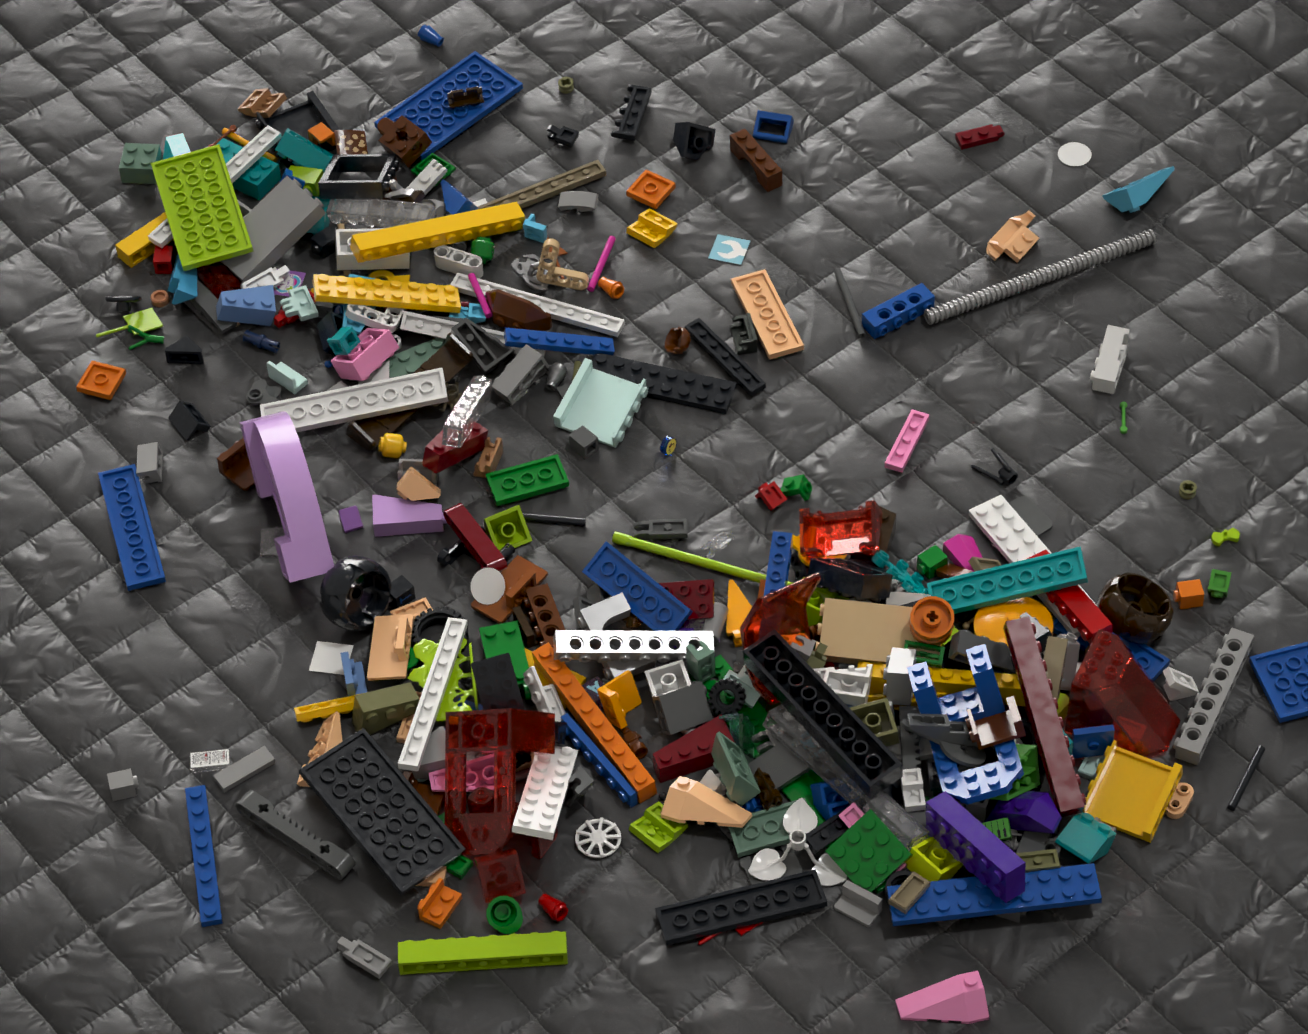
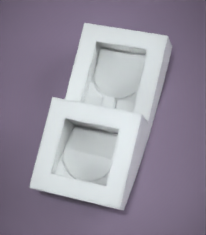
M904 769L903 777H901L905 812L926 810L921 769Z

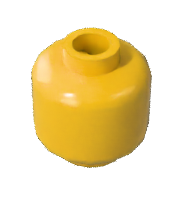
M386 433L383 437H380L378 451L381 452L383 457L397 459L402 453L406 452L407 442L403 441V436L400 434Z

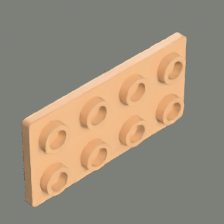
M413 614L375 617L367 671L368 681L406 678L414 621Z

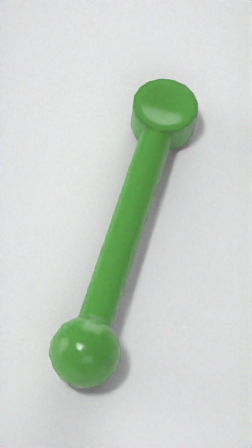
M1123 401L1120 403L1122 408L1120 433L1126 434L1127 403Z

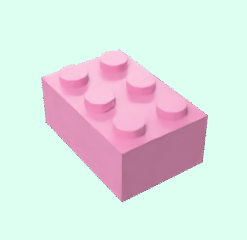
M366 328L358 336L361 342L348 355H336L331 360V363L340 378L364 381L370 377L374 370L380 368L386 359L392 357L399 346L390 330Z

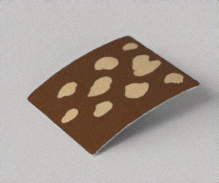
M334 130L337 155L368 154L365 131Z

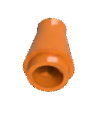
M605 277L600 278L598 281V286L611 298L618 299L623 295L625 289L621 282Z

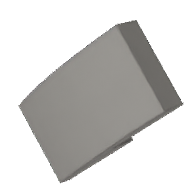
M584 191L561 192L558 207L561 211L576 208L579 212L596 210L598 194Z

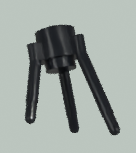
M994 448L991 449L992 453L1003 465L998 472L999 477L980 467L971 465V468L996 480L1001 485L1004 483L1011 485L1018 478V474Z

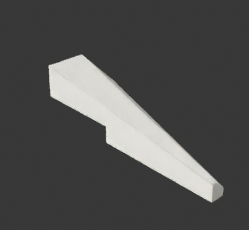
M867 664L866 667L855 668L854 665L848 666V669L835 670L834 667L813 669L845 704L857 706L867 703L873 664Z

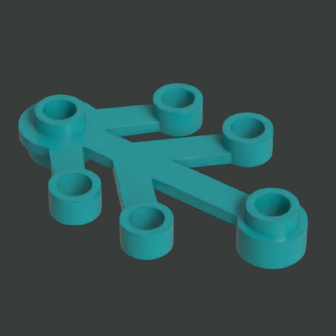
M880 550L874 554L872 561L881 568L888 566L889 569L886 573L892 574V579L903 582L901 584L903 589L912 593L929 594L928 589L924 588L921 583L924 580L923 576L918 572H914L910 576L907 572L909 565L904 560L900 559L896 566L888 561L890 557L886 552Z

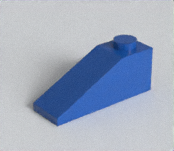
M442 179L441 186L445 208L451 215L478 209L459 190Z

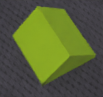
M520 505L484 518L486 535L498 550H501L506 543L516 548L532 541Z

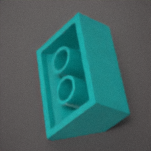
M288 128L275 149L280 157L292 159V163L296 166L323 169V172L333 157L332 153Z

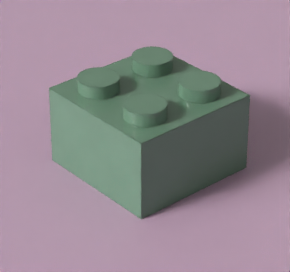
M125 143L119 165L122 183L157 184L151 163L162 160L160 144Z

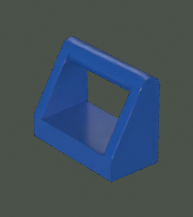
M758 110L753 138L788 143L794 119L791 115ZM762 122L786 126L784 136L759 132Z

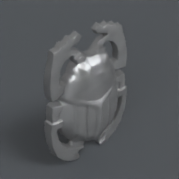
M526 254L523 255L524 259L527 258L526 262H519V259L516 258L511 263L515 273L519 276L522 275V279L530 288L536 291H548L547 286L549 284L540 282L536 277L540 260L538 256ZM544 269L543 274L546 275L548 270Z

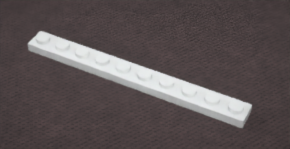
M267 125L226 163L232 183L282 138L279 131ZM167 218L148 235L149 241L160 248H163L173 239Z
M457 273L450 285L458 288L460 293L477 297L468 275ZM477 278L485 299L487 291L499 289L533 302L544 312L551 314V319L615 337L619 336L625 325L624 319Z
M450 617L447 619L398 761V769L419 771L468 626L465 619Z

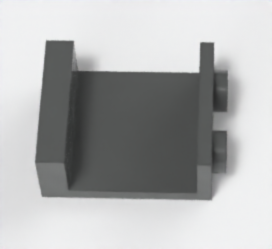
M693 681L691 685L666 694L652 696L663 735H672L713 719V709H711V705L707 701V690L702 681Z

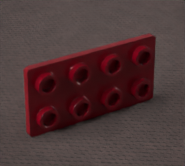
M714 580L659 583L693 611L687 620L714 618Z

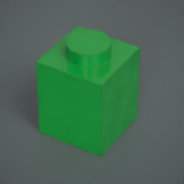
M936 545L917 556V570L929 580L936 576V569L948 564V556Z

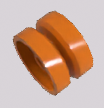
M927 596L918 600L910 613V632L914 639L920 643L938 646L945 643L951 636L954 627V611L951 605L944 599L936 596Z

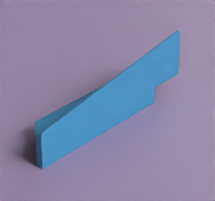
M179 255L176 257L167 290L174 293L172 300L174 305L198 296L197 268L183 271Z

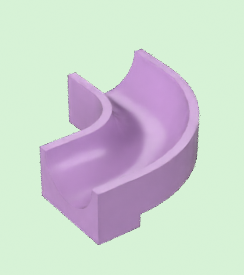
M283 411L240 422L257 494L260 498L273 496L285 536L274 538L283 576L289 582H294L327 573L329 569L334 567L310 472L290 416Z

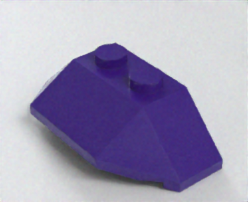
M1027 791L1008 801L997 800L984 822L1008 818L1010 829L1054 833L1062 817L1049 793Z

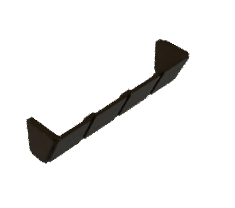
M450 332L447 334L444 345L414 373L443 368L445 384H447L472 361L473 353ZM419 408L365 418L357 424L351 421L347 426L346 435L368 451H373L379 445L380 437H383L386 433H393Z

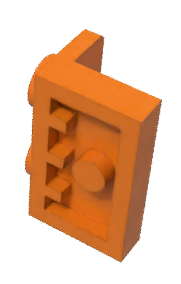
M439 878L436 883L430 886L427 896L421 899L418 904L419 919L441 929L462 900V894L444 886L443 879Z

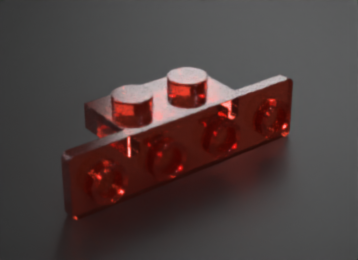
M208 264L197 267V276L217 299H219L220 293L223 291L242 289L241 283L225 265L210 266Z

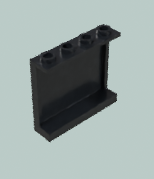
M314 91L307 93L308 101L272 114L270 118H262L260 113L256 112L257 120H255L258 130H263L268 125L279 131L281 136L284 135L288 128L309 140L308 130L320 122L333 132L340 129ZM280 140L271 147L273 152L276 151L275 149ZM327 141L317 144L326 151L336 149V145L331 146ZM277 154L279 161L283 162L287 168L294 165L292 159L288 157L284 159Z

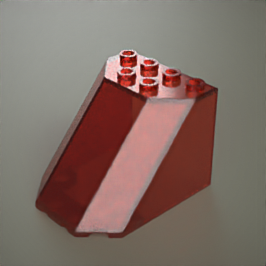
M1099 629L1071 683L1065 733L1072 735L1073 729L1113 725L1115 730L1114 740L1117 741V747L1144 757L1149 756V753L1158 751L1161 753L1167 751L1181 720L1169 701L1120 637Z

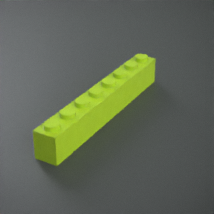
M566 931L532 932L530 934L513 933L510 935H489L486 937L469 936L467 938L450 937L438 940L426 939L422 941L406 940L398 942L400 975L568 964Z

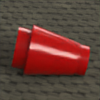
M543 894L539 898L538 903L552 920L561 921L567 916L568 908L564 902L548 894Z

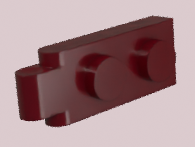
M990 124L955 133V139L961 150L998 141L1005 133L1000 125L993 126Z

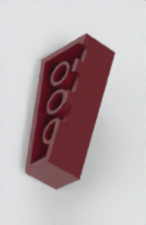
M459 413L426 445L422 465L437 474L483 450L488 429Z
M722 715L715 717L653 753V768L660 783L714 766L711 752L716 733L720 731L734 742Z

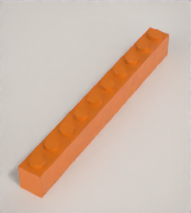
M549 642L532 651L535 666L549 684H554L559 697L593 743L637 792L638 802L641 804L656 795L655 780L566 664L559 660H554V649Z

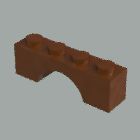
M745 128L730 135L731 152L738 160L746 158L750 162L758 182L767 192L783 186L781 168Z

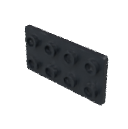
M504 653L472 662L471 667L491 739H499L500 735L515 725L522 730V718H527L510 654Z

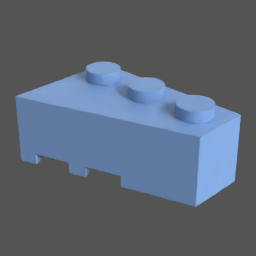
M273 285L221 292L216 305L217 320L271 326L276 313Z

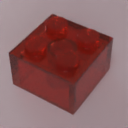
M515 848L474 858L485 903L491 902L498 896L512 897L526 893L520 861Z

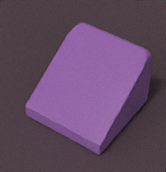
M357 506L338 511L345 533L363 528Z

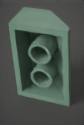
M720 731L716 733L711 752L714 759L713 765L721 775L719 779L727 789V797L732 802L736 801L742 806L761 791L742 749Z

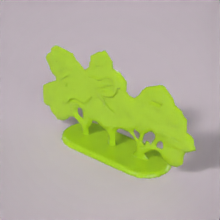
M463 638L458 653L459 658H456L436 721H446L448 724L456 725L459 719L471 715V707L464 703L469 695L474 696L475 708L479 711L476 682L472 667L471 673H463L459 667V664L464 661L470 660V664L474 662L471 643H469L470 656L461 654V649L467 644L465 638ZM422 639L414 645L415 658L420 659L424 665L414 668L407 679L419 682V686L424 688L439 643L436 644L432 640ZM472 677V689L464 691L458 686V681L461 678ZM463 694V696H460L461 700L457 702L453 701V699L457 695Z

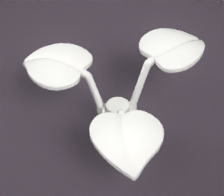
M803 798L794 802L784 815L783 827L790 834V843L787 844L782 857L774 849H763L754 856L748 870L751 876L762 881L781 878L786 872V866L782 861L785 860L790 849L792 848L796 851L805 849L815 864L812 870L816 869L822 886L830 887L847 880V875L828 854H822L819 861H817L809 849V845L806 844V834L817 827L818 820L813 809Z

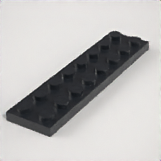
M595 353L592 359L593 369L636 384L641 383L643 378L646 379L648 387L646 397L727 414L737 388V382L603 353Z
M815 869L657 907L655 912L667 946L827 907L828 905Z

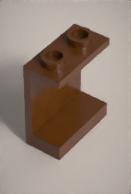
M1014 695L1006 698L1009 710L974 721L971 709L967 710L969 718L965 719L971 741L972 743H977L979 750L1026 736Z

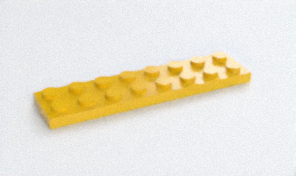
M313 274L314 298L318 302L460 313L461 310L458 288L452 285Z

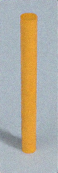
M223 128L222 134L224 135L229 129ZM233 132L227 136L244 147L249 143L248 140ZM268 152L262 155L275 163L278 160L277 157Z

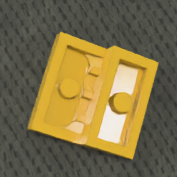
M649 208L639 214L638 221L627 227L626 233L656 248L671 235L678 223Z

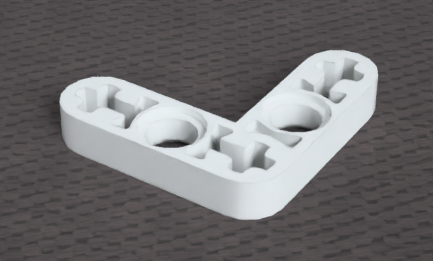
M348 304L345 314L353 321L372 328L388 329L393 333L398 327L404 311L407 309L387 307L385 313H382L364 305Z

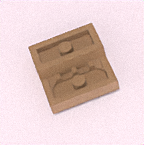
M268 88L256 89L240 105L238 111L252 117H257L256 112H259L262 118H270L287 97L285 93L271 94Z

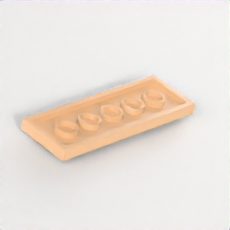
M765 269L731 279V284L745 312L751 315L754 330L769 360L804 350V344Z

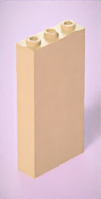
M825 598V603L820 605L819 616H823L822 623H818L817 635H821L820 642L828 646L823 656L827 657L826 661L858 665V661L886 664L887 655H891L892 647L904 648L905 640L918 642L910 632V613L913 607ZM816 642L815 650H816V648L818 647V645H819L820 642ZM908 647V649L940 655V652Z

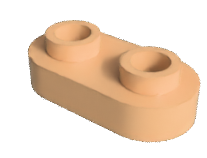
M1178 783L1165 811L1169 818L1179 819L1185 814L1194 795V789L1190 784Z

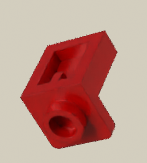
M775 481L769 485L767 482L757 488L759 492L755 495L756 499L762 498L770 511L787 500Z

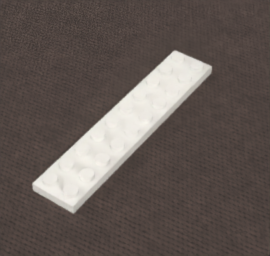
M443 368L261 404L260 411L261 417L283 411L288 413L296 432L448 402Z
M1002 495L968 510L971 519L989 540L995 543L994 546L1009 563L1026 560L1045 549L1051 554L1050 550ZM1045 593L1037 594L1068 632L1076 637L1081 636L1080 632L1071 626L1067 617L1061 615L1058 607L1049 601Z

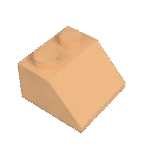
M412 466L397 483V494L405 500L407 498L411 501L439 498L441 495V489Z

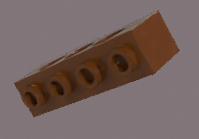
M548 583L526 588L523 604L525 609L528 608L530 611L528 612L530 623H535V636L541 639L539 645L541 647L549 642L553 647L555 630H565Z

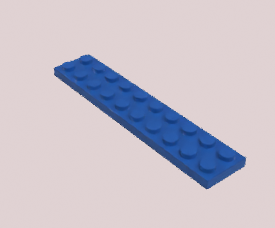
M1092 863L1026 872L1025 892L1007 903L1001 898L996 897L992 890L983 885L977 877L931 881L930 887L906 914L890 904L889 907L893 926L1096 904L1102 902L1095 864ZM901 885L887 886L888 899Z

